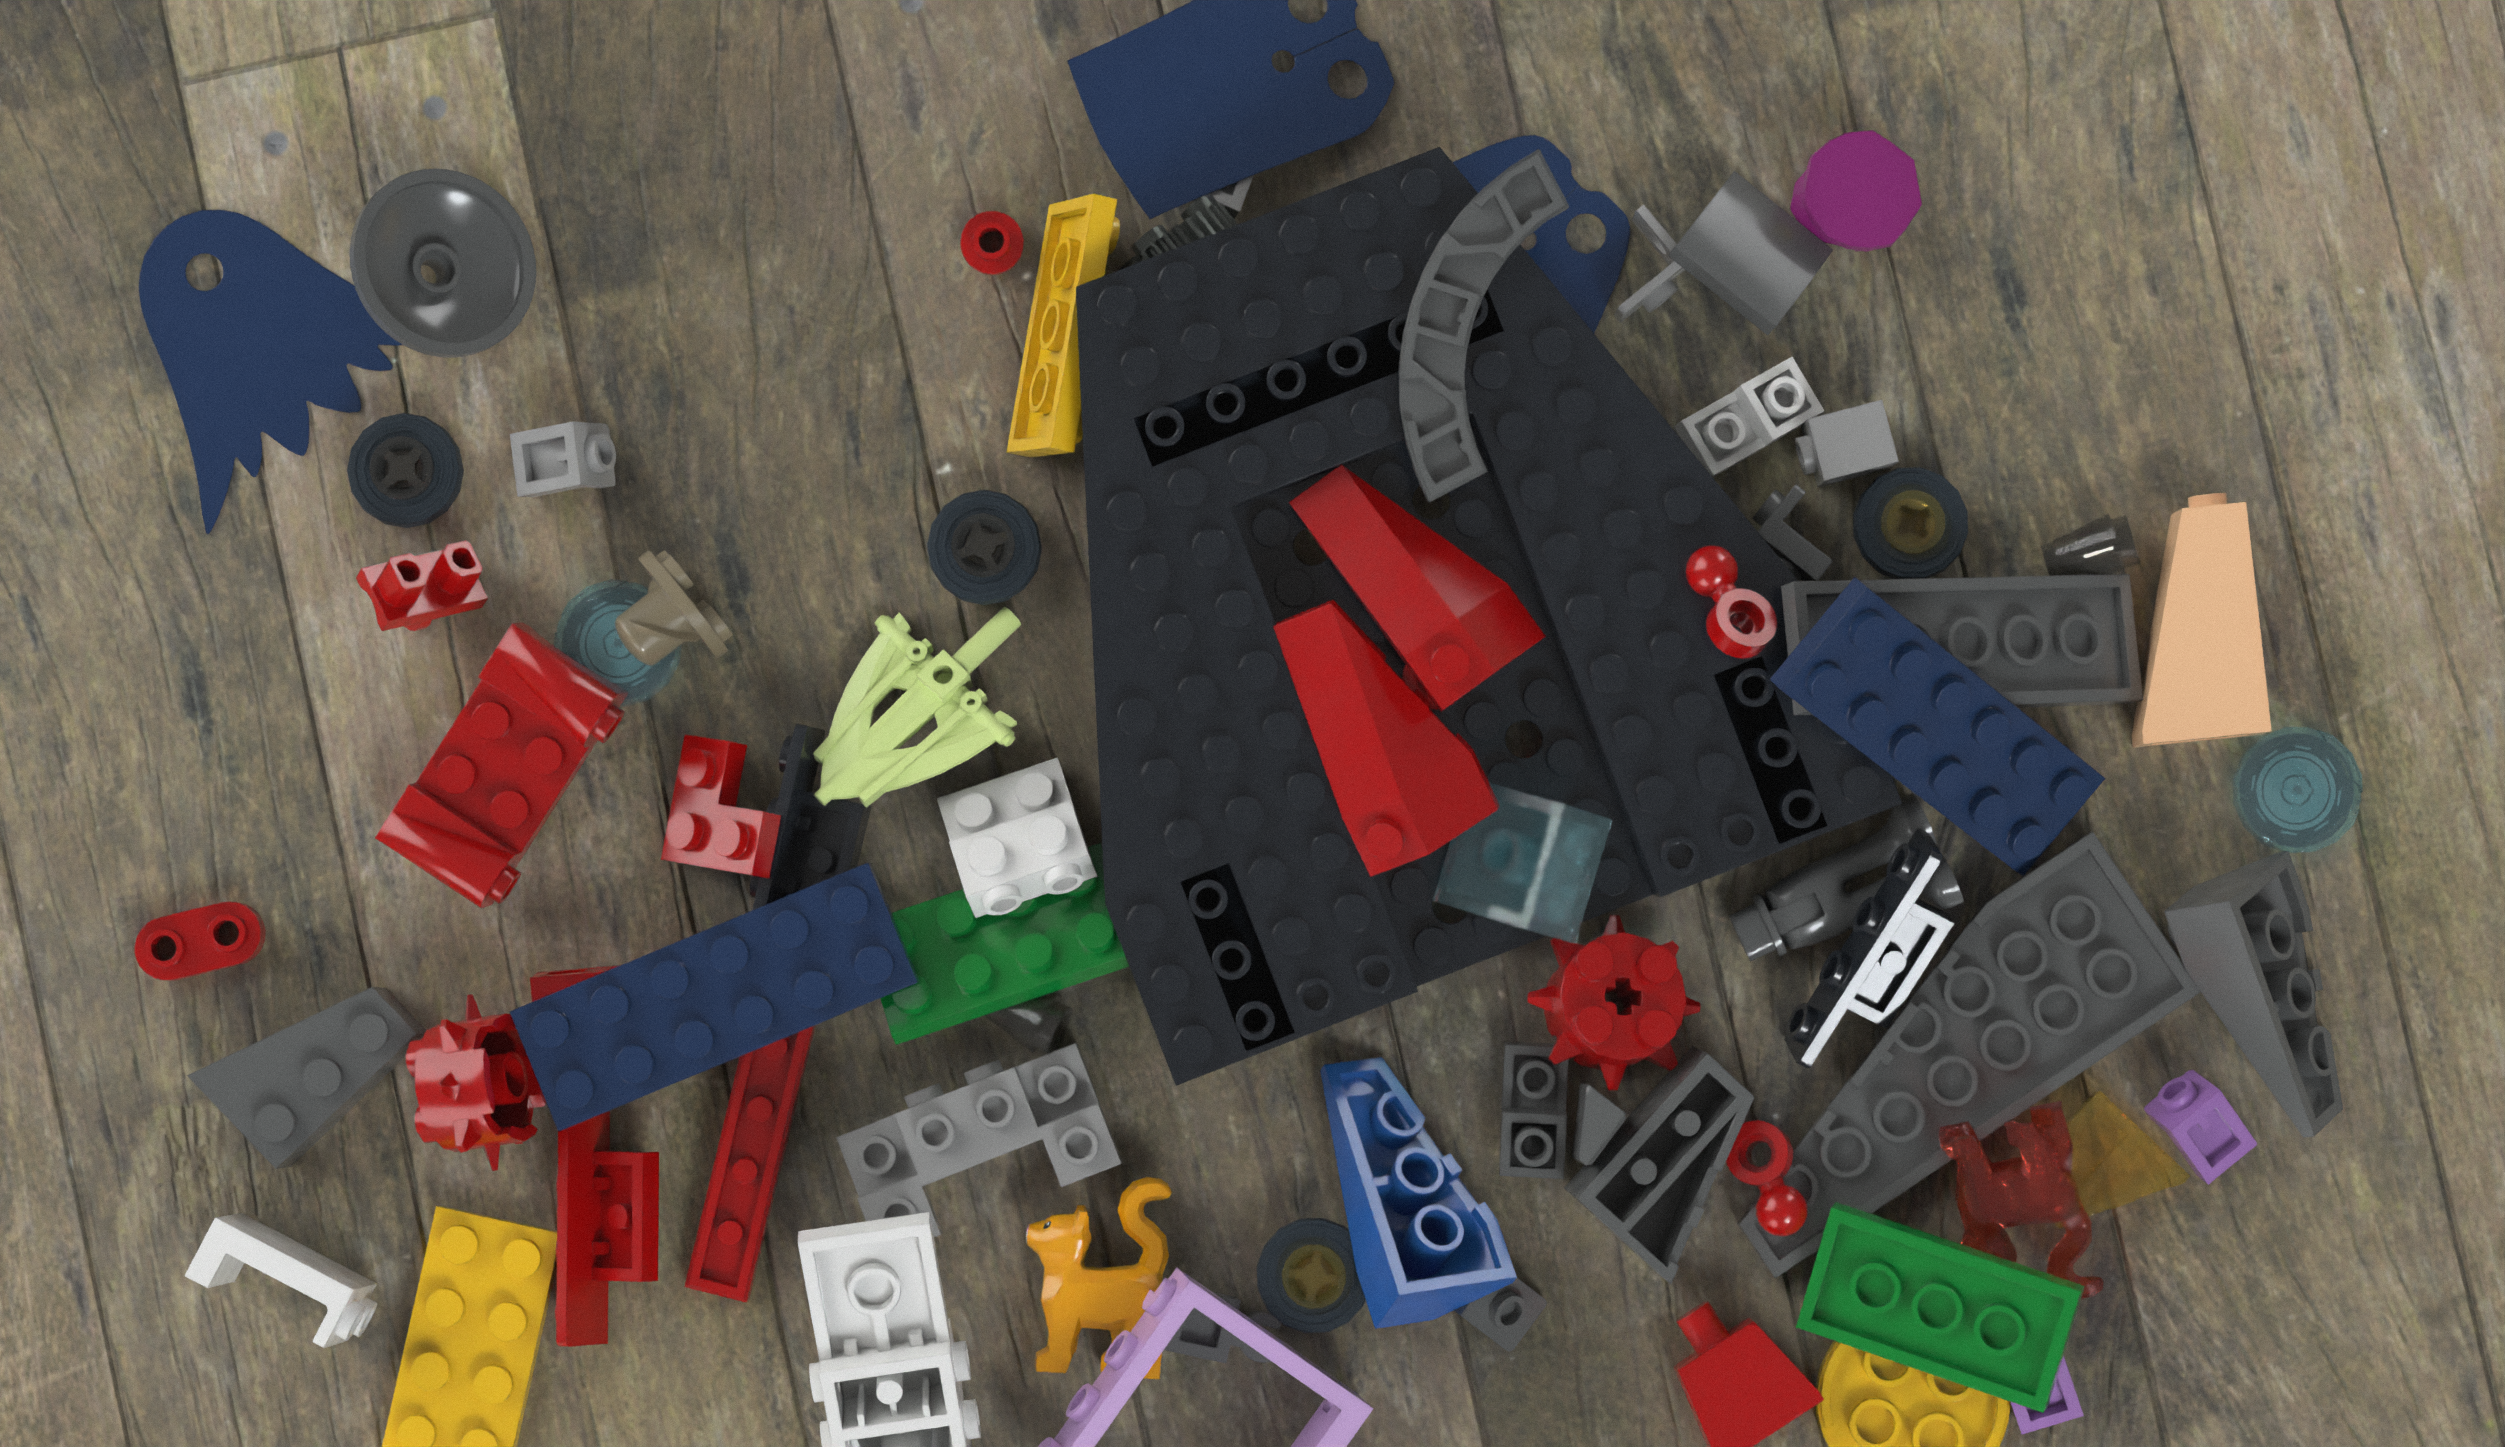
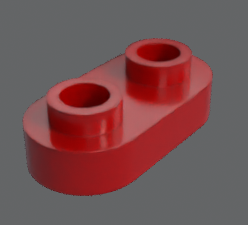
M231 901L216 903L151 920L144 925L137 935L134 947L135 957L140 968L155 979L167 981L185 979L251 961L259 954L264 945L266 930L261 916L252 907L244 903ZM232 921L236 924L239 935L232 945L227 946L219 939V929L225 922ZM169 936L176 944V952L171 959L164 961L158 956L156 948L160 939Z

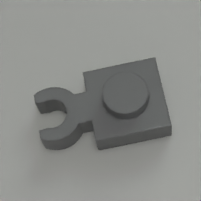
M1213 1292L1239 1310L1240 1299L1235 1296ZM1196 1308L1192 1309L1164 1349L1170 1352L1226 1363L1230 1345L1237 1346L1241 1352L1255 1362H1271ZM1256 1310L1246 1314L1247 1317L1260 1326L1280 1329L1281 1322L1270 1312Z

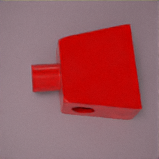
M1705 1301L1676 1320V1323L1695 1352L1674 1366V1370L1707 1447H1753L1824 1400L1814 1385L1750 1318L1727 1330L1709 1301Z

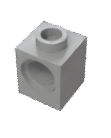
M1882 400L1809 418L1801 426L1804 436L1795 438L1801 469L1804 475L1814 473L1817 488L1888 470L1899 462Z

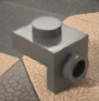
M1797 484L1786 496L1775 489L1752 518L1761 526L1757 532L1798 581H1818L1833 561L1783 522L1806 491Z

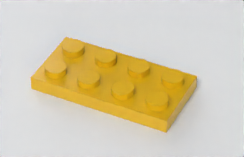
M1090 194L1049 204L1006 453L1029 458L1074 453L1075 444H1078L1083 438L1076 287L1105 275L1107 257L1114 251L1120 233V221L1115 217L1117 199Z
M436 1206L382 1447H517L557 1269L556 1230L446 1206Z

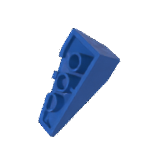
M1382 1057L1323 1065L1320 1073L1355 1267L1375 1329L1434 1320L1512 1284L1517 1276L1497 1218L1485 1201L1481 1204L1476 1202L1459 1178L1462 1169L1451 1153L1444 1156L1423 1127L1424 1115Z

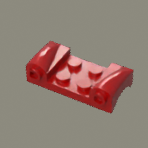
M523 622L511 624L478 677L481 681L415 783L407 786L375 836V839L480 908L491 906L494 901L501 904L511 893L521 876V872L516 867L597 741L605 743L618 727L625 713L619 707L629 693L619 685L603 678L564 654Z

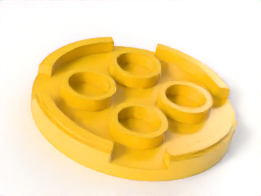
M1833 1341L1826 1352L1817 1376L1816 1389L1824 1400L1816 1405V1415L1820 1430L1828 1447H1999L2007 1429L2010 1401L1837 1341Z

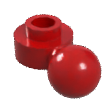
M1715 545L1704 546L1696 550L1687 562L1686 577L1689 585L1695 592L1705 597H1712L1715 602L1706 620L1710 639L1719 650L1729 656L1741 659L1756 656L1763 650L1776 632L1777 618L1774 609L1760 594L1749 589L1736 588L1738 566L1735 558L1728 550ZM1733 625L1739 627L1743 633L1736 630Z
M1760 1120L1748 1121L1742 1124L1726 1160L1727 1167L1738 1180L1759 1187L1761 1195L1756 1204V1217L1761 1227L1775 1236L1792 1235L1804 1225L1808 1209L1803 1195L1794 1187L1785 1185L1783 1180L1793 1160L1791 1142L1788 1136L1775 1125ZM1767 1143L1771 1149V1159L1766 1165L1757 1167L1751 1158L1752 1151L1758 1144Z

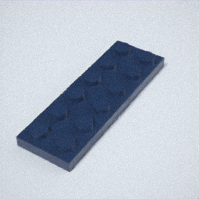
M1856 577L1852 579L1770 678L1785 694L2021 876L2026 874L2106 779Z
M866 863L509 1012L557 1130L562 1131L920 981L872 864Z

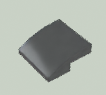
M1734 171L1668 256L1766 335H1769L1819 271L1833 249Z

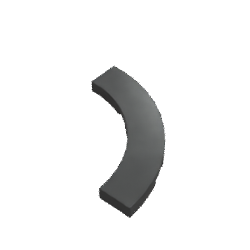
M1540 149L1508 167L1487 184L1459 213L1438 242L1425 266L1409 306L1400 352L1399 406L1405 442L1413 469L1428 503L1487 472L1477 449L1469 422L1464 377L1466 353L1473 322L1484 294L1496 273L1513 251L1529 235L1545 222L1570 207Z

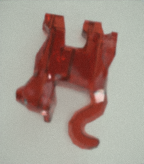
M2058 1101L2030 1107L2032 1122L2018 1123L2014 1120L2004 1122L2009 1145L2019 1148L2021 1156L1992 1163L1989 1160L1969 1121L1940 1127L1938 1136L1942 1150L1946 1152L1949 1158L1956 1160L1958 1165L1955 1200L1965 1229L1960 1244L2016 1263V1248L2008 1236L2006 1228L2028 1224L2061 1222L2066 1229V1235L2050 1252L2047 1273L2085 1286L2081 1300L2092 1298L2099 1294L2104 1286V1280L2101 1277H2082L2076 1275L2073 1270L2074 1263L2083 1255L2092 1242V1223L2082 1206L2072 1171L2073 1143L2062 1102Z

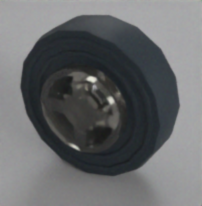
M400 413L382 417L362 431L351 448L347 473L351 493L365 512L386 525L411 528L429 524L449 510L460 493L464 468L460 449L446 429L425 416ZM418 459H419L420 461L416 464V466H417V473L415 474V469H416V468H415V463H416V462L418 461ZM397 481H408V482H399L397 485H395V483H396Z
M980 490L964 493L942 508L931 524L927 550L930 567L943 588L962 601L988 605L1007 601L1027 587L1038 570L1042 545L1038 526L1025 506L1007 494Z

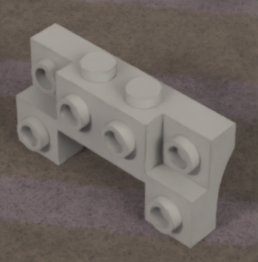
M1077 1043L1005 1071L1000 1060L985 1064L963 1073L968 1084L967 1086L946 1094L943 1093L940 1083L924 1088L904 1097L908 1109L836 1137L859 1196L857 1199L865 1220L871 1221L929 1212L934 1237L943 1234L925 1185L1043 1139L1061 1187L1123 1163Z

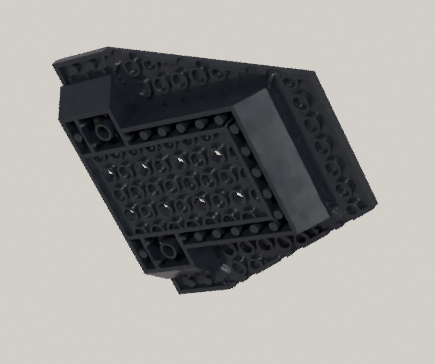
M1440 147L1076 287L1105 905L1176 1086L1418 992L1417 986L1651 895L1658 897L1666 896L1902 804L1893 778L1887 771L1814 715H1794L1792 698L1770 680L1788 658L1781 586L1797 582L1798 580L1521 245L1507 258L1484 294L1473 322L1466 353L1464 377L1469 422L1477 449L1487 472L1448 492L1449 507L1440 518L1427 519L1416 512L1412 499L1420 483L1414 472L1405 442L1399 406V362L1402 336L1409 306L1425 266L1442 236L1459 213L1478 194ZM1341 464L1505 581L1546 636L1441 713L1439 710H1431L1454 735L1459 733L1473 748L1500 805L1498 810L1431 854L1370 877L1343 821L1273 628L1276 622L1334 600L1386 655V663L1402 679L1405 663L1330 559L1327 557L1324 562L1311 566L1299 561L1294 554V539L1299 532L1307 528L1289 502ZM1715 545L1728 550L1735 558L1738 566L1736 588L1749 589L1760 594L1774 609L1777 618L1776 632L1773 638L1756 656L1744 659L1729 656L1719 650L1710 639L1706 620L1715 602L1712 597H1705L1695 592L1689 585L1686 577L1687 562L1690 556L1699 548ZM1733 625L1736 630L1743 633L1739 627ZM1521 720H1527L1535 724L1541 734L1539 749L1535 754L1527 758L1516 757L1510 753L1505 742L1508 728L1513 723ZM1572 839L1584 846L1587 853V863L1579 874L1565 877L1556 872L1552 866L1551 856L1557 844L1563 840ZM1446 886L1461 888L1466 893L1469 902L1465 916L1454 923H1445L1439 920L1432 908L1434 895L1438 890Z

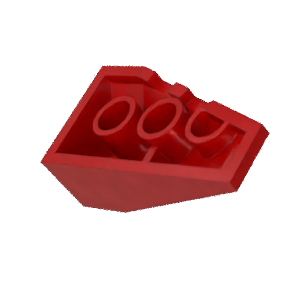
M1342 464L1289 502L1440 713L1546 637L1505 581Z
M1334 600L1276 622V625L1273 626L1340 813L1370 877L1431 854L1498 810L1500 805L1473 748L1459 733L1454 735L1429 709L1431 703L1417 688L1414 691L1410 689L1386 663V655Z

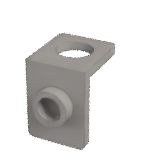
M1644 205L1635 211L1632 221L1669 266L1617 308L1614 317L1619 323L1642 305L1649 313L1657 309L1679 289L1672 280L1685 271L1684 268L1668 256L1677 245L1676 242Z

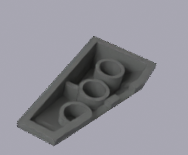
M2284 851L2195 885L2168 907L2164 913L2168 921L2170 939L2178 948L2186 972L2304 1138L2313 1137L2343 1110L2331 1034L2325 1027L2318 1026L2315 991L2323 990L2320 969L2308 970L2302 932L2313 931L2310 909L2289 851Z

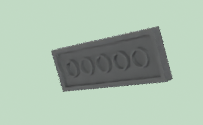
M2130 574L1859 580L2018 708L2131 704L2143 700ZM1852 580L1797 581L1781 586L1788 657ZM1792 699L1794 715H1813Z

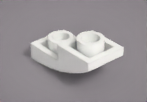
M1790 357L1740 385L1732 393L1683 419L1674 428L1682 441L1709 474L1715 477L1802 426L1807 419L1817 417L1824 412V409L1793 357Z

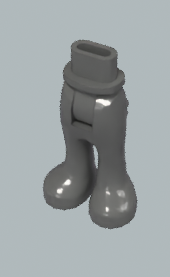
M1913 793L1900 798L1902 804L1892 807L1886 824L1875 833L1841 851L1796 869L1773 884L1765 892V896L1759 893L1752 895L1754 904L1729 915L1750 962L1775 950L1779 956L1787 954V944L1791 949L1804 948L1830 940L1851 930L1854 917L1860 905L1868 897L1874 898L1886 877L1851 892L1845 890L1846 884L1870 870L1888 864L1895 850L1903 843L1908 844L1917 828L1928 832L1935 844H1937L1930 823ZM1944 856L1918 897L1941 909L1952 908L1964 902L1957 881Z

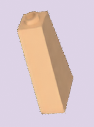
M2226 493L2188 497L2189 508H2182L2171 514L2141 678L2143 700L2137 702L2131 734L2133 748L2257 736L2272 731L2246 502L2227 504Z

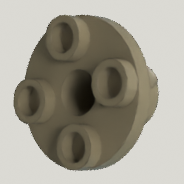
M647 550L638 557V561L652 581L649 583L647 594L620 614L615 620L617 634L626 649L637 660L648 666L656 665L684 642H697L701 640L716 659L725 654L728 649L724 642L732 637L733 633L710 605L708 606L704 600L695 606L685 594V591L694 584L670 554L668 555L665 550L657 556H654L650 550Z

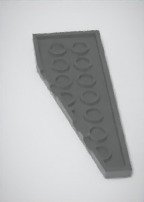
M2094 832L2087 833L1981 905L1795 1147L1791 1167L1783 1180L1785 1185L1797 1189L1806 1200L1808 1212L1804 1225L1797 1232L1789 1236H1775L1765 1231L1756 1217V1204L1761 1193L1739 1220L1738 1226L1774 1278H1777L1819 1249L1830 1209L1836 1202L1872 1214L2201 992Z

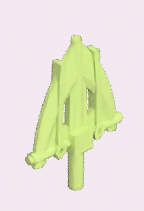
M1003 607L953 656H950L943 649L935 657L931 655L934 651L932 644L926 638L922 641H916L909 635L911 627L900 613L893 619L889 615H881L875 622V625L878 627L877 631L880 634L865 653L850 678L834 714L828 737L813 753L815 760L822 764L821 786L814 794L816 799L825 806L831 800L859 797L862 804L867 808L884 793L908 787L940 775L969 760L995 742L1000 745L1004 744L1006 747L1011 745L1015 740V732L1011 729L1017 725V721L1002 711L994 714L984 705L988 700L986 694L980 688L976 692L969 690L973 687L970 674L1021 626V622L1012 611ZM894 689L906 691L872 725L875 708ZM932 718H936L938 727L920 744L914 747L899 749Z

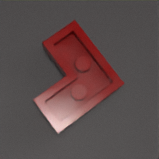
M684 735L661 860L769 879L781 815L736 807L747 745L727 740Z

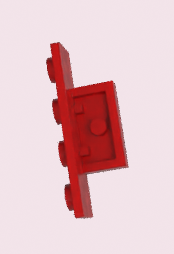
M610 1111L558 1131V1175L556 1180L557 1297L555 1308L556 1343L558 1346L573 1347L608 1344L609 1281H658L659 1152L610 1151Z

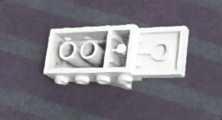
M926 1212L798 1231V1248L819 1356V1362L809 1364L810 1384L814 1402L824 1401L827 1421L820 1422L822 1447H972L971 1439L981 1438V1427L976 1399L964 1400L962 1381L971 1380L969 1354L966 1341L954 1342L951 1321L947 1316L930 1213Z

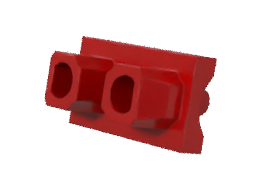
M466 540L447 544L443 550L414 556L411 553L393 556L390 557L388 562L361 568L356 576L360 588L366 591L372 600L381 631L403 626L409 631L426 629L433 619L480 609L488 599L479 580L483 567L471 543Z

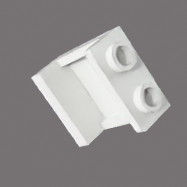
M243 1213L215 1217L185 1274V1277L206 1288L235 1282L244 1263L323 1303L327 1306L328 1311L313 1339V1343L323 1348L348 1341L352 1334L360 1337L368 1326L377 1307V1302L370 1299L377 1283Z

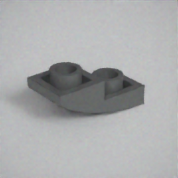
M1504 1041L1499 1176L1564 1179L1569 1059L1554 1065L1548 1059L1554 1046L1552 1043Z

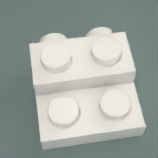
M1058 757L937 798L961 883L975 918L985 914L1002 915L1009 913L1026 900L1047 893H1068L1078 888L1083 881L1097 877Z

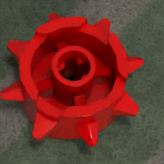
M1610 915L1603 935L1584 946L1560 934L1553 937L1550 943L1559 968L1548 980L1547 987L1527 993L1528 1003L1544 1009L1547 1030L1552 1037L1556 1036L1557 1038L1548 1059L1556 1065L1575 1057L1574 1061L1579 1065L1601 1070L1607 1088L1611 1091H1618L1625 1069L1643 1059L1668 1071H1672L1678 1065L1670 1040L1676 1036V1031L1681 1026L1683 1017L1698 1013L1701 1008L1700 1002L1686 997L1683 977L1677 968V959L1675 958L1679 946L1673 940L1662 945H1656L1648 938L1625 933L1619 915ZM1610 991H1614L1617 997L1622 999L1624 1010L1618 1014L1616 1004L1606 1002L1605 995Z
M469 994L466 1000L465 1020L455 1022L448 1019L441 1020L440 1024L426 1030L422 1039L413 1040L409 1043L406 1052V1065L412 1077L415 1078V1092L419 1105L415 1112V1128L424 1143L437 1142L443 1149L460 1153L483 1148L492 1171L498 1170L500 1145L511 1143L523 1144L524 1141L537 1133L538 1129L531 1124L534 1108L545 1106L546 1100L511 1014L504 1013L482 1017L473 994Z

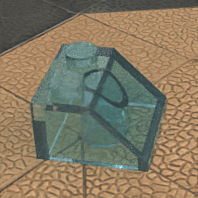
M1489 783L1500 806L1497 811L1450 841L1433 901L1529 931L1576 943L1612 819Z

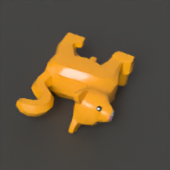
M1145 1177L1133 1181L1121 1194L1117 1211L1123 1230L1143 1248L1139 1262L1133 1265L1113 1267L1085 1266L1084 1259L1091 1242L1089 1216L1085 1205H1077L1074 1213L1055 1214L1045 1220L1029 1224L1026 1231L1027 1246L1038 1254L1044 1266L1040 1301L1048 1330L1047 1346L1037 1351L1035 1355L1034 1368L1036 1372L1066 1373L1073 1354L1076 1353L1079 1334L1082 1328L1109 1330L1113 1342L1122 1331L1127 1330L1131 1332L1145 1312L1142 1309L1143 1301L1150 1289L1155 1292L1162 1283L1163 1273L1169 1258L1167 1237L1154 1222L1145 1216L1144 1206L1150 1201L1169 1198L1172 1191L1168 1183L1160 1178ZM1107 1350L1104 1351L1101 1355L1100 1372H1102L1107 1365L1104 1362V1357ZM1162 1353L1144 1379H1160Z

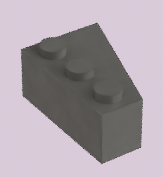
M371 987L187 1076L275 1169L291 1167L401 1062L406 1057L409 1043L413 1040L422 1039L426 1029L387 988Z
M1692 1045L1678 1061V1065L1663 1077L1626 1118L1593 1164L1584 1165L1564 1189L1651 1269L1672 1284L1679 1268L1678 1260L1693 1227L1697 1228L1705 1210L1702 1208L1718 1171L1721 1172L1754 1100V1096L1708 1053Z

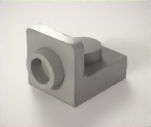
M572 421L510 434L517 497H537L584 487L607 488L614 486L616 483L614 472L616 450L610 438L607 424Z

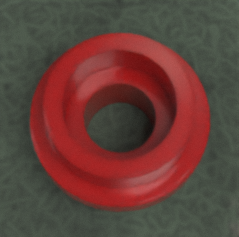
M986 211L977 214L967 222L961 234L960 246L966 262L974 270L986 275H999L1009 271L1018 263L1024 250V238L1019 225L1009 215L998 211ZM990 231L998 232L1004 238L1002 248L994 253L985 252L980 247L982 236Z

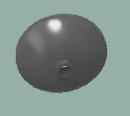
M422 169L401 175L383 186L369 199L361 210L353 228L349 256L352 279L357 294L375 323L394 340L414 351L444 358L465 357L480 353L506 338L519 325L530 306L536 284V259L528 231L511 204L495 189L473 176L448 169ZM421 265L429 266L434 270L436 283H430L423 278Z

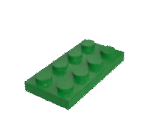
M1098 843L1088 847L1097 877L1083 881L1078 888L1068 893H1047L1026 900L1018 908L1006 914H985L975 918L964 889L892 912V916L920 981L880 998L895 1044L897 1045L1129 967L1105 905L1102 844Z
M1836 1202L1830 1209L1796 1328L2044 1413L2051 1398L2085 1286Z

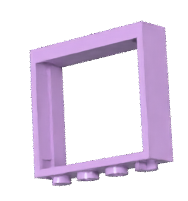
M1176 1267L1168 1279L1164 1278L1155 1292L1151 1289L1149 1290L1142 1304V1309L1145 1312L1131 1332L1127 1330L1122 1331L1111 1343L1104 1357V1362L1107 1365L1094 1384L1090 1385L1087 1383L1076 1392L1066 1410V1416L1069 1419L1054 1439L1052 1437L1046 1438L1038 1447H1095L1193 1308L1199 1310L1325 1398L1291 1447H1347L1373 1408L1358 1393Z

